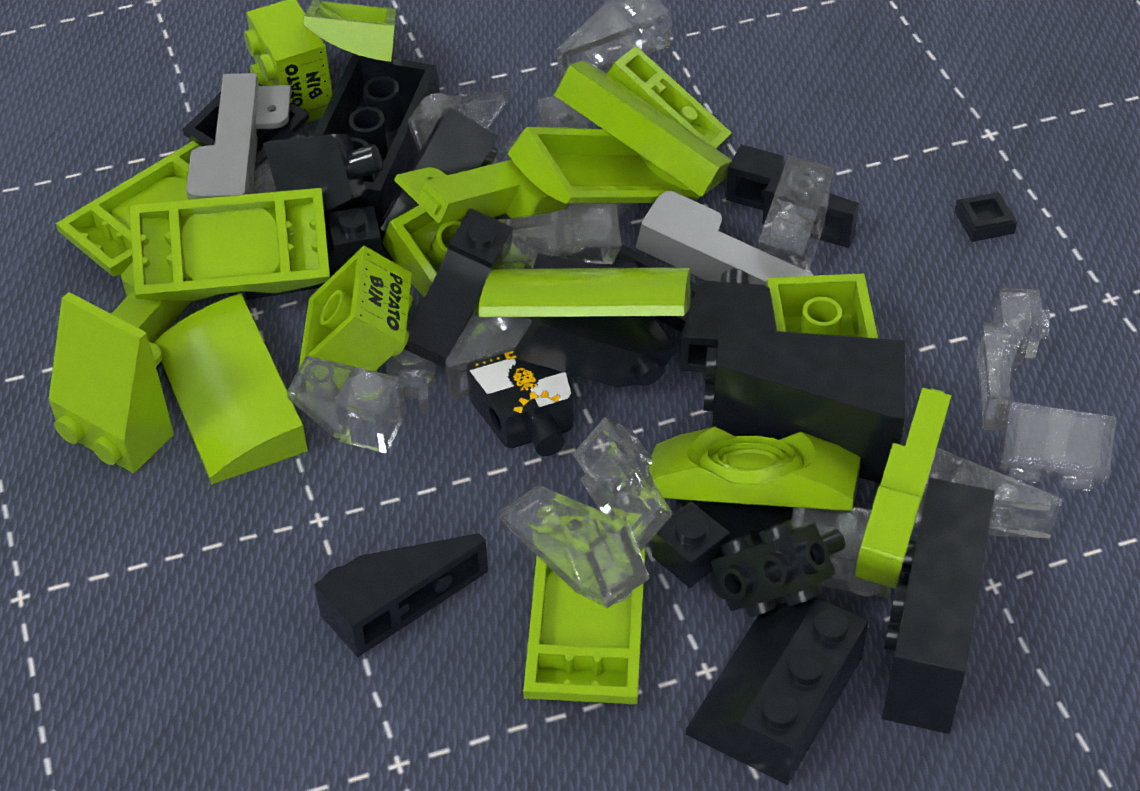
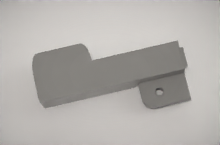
M257 73L223 74L215 145L202 146L191 151L186 186L188 200L252 194L258 141L256 129H274L287 124L290 112L291 85L259 86Z
M666 191L656 199L642 220L636 243L638 250L677 268L690 267V274L705 281L720 282L721 275L730 269H739L746 272L750 278L749 284L765 286L767 278L811 276L812 274L720 232L722 216L718 211L674 191Z

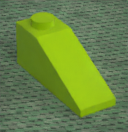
M636 45L618 59L607 72L613 79L716 149L732 133Z

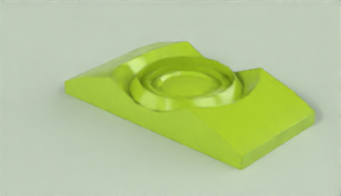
M194 141L188 143L57 222L58 232L112 277L121 275L133 262L129 205L188 200L186 186L191 151L202 146ZM255 174L253 182V191L259 185L258 177Z
M322 188L129 205L136 299L197 301L233 292L280 293L324 283L330 278Z
M711 427L681 434L656 444L638 484V497L852 511L861 457L837 444L803 432L777 440L761 436L735 437L717 427Z
M541 511L523 690L524 699L618 704L638 703L647 515Z

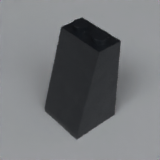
M719 327L718 348L707 347L705 377L715 378V382H705L703 411H713L712 427H717L735 437L761 436L780 440L798 432L812 435L837 444L860 456L859 477L881 484L892 444H901L904 428L905 340Z

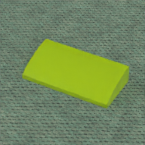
M319 0L312 1L304 15L303 24L311 32L328 43L348 52L376 60L392 61L396 9Z
M579 61L569 65L554 94L561 101L701 197L728 177V166L732 162V159L590 62Z
M526 127L508 152V155L519 170L537 188L550 197L566 204L654 203L666 191H674L693 201H697L700 197L604 129Z
M690 267L494 269L488 275L479 302V317L685 316L690 308Z
M241 293L220 300L191 314L168 329L153 342L161 349L162 367L211 485L308 452L303 424Z

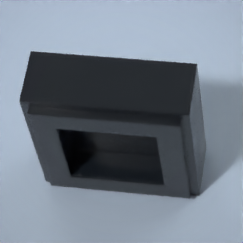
M999 192L956 200L954 212L971 242L1015 233L1017 221Z

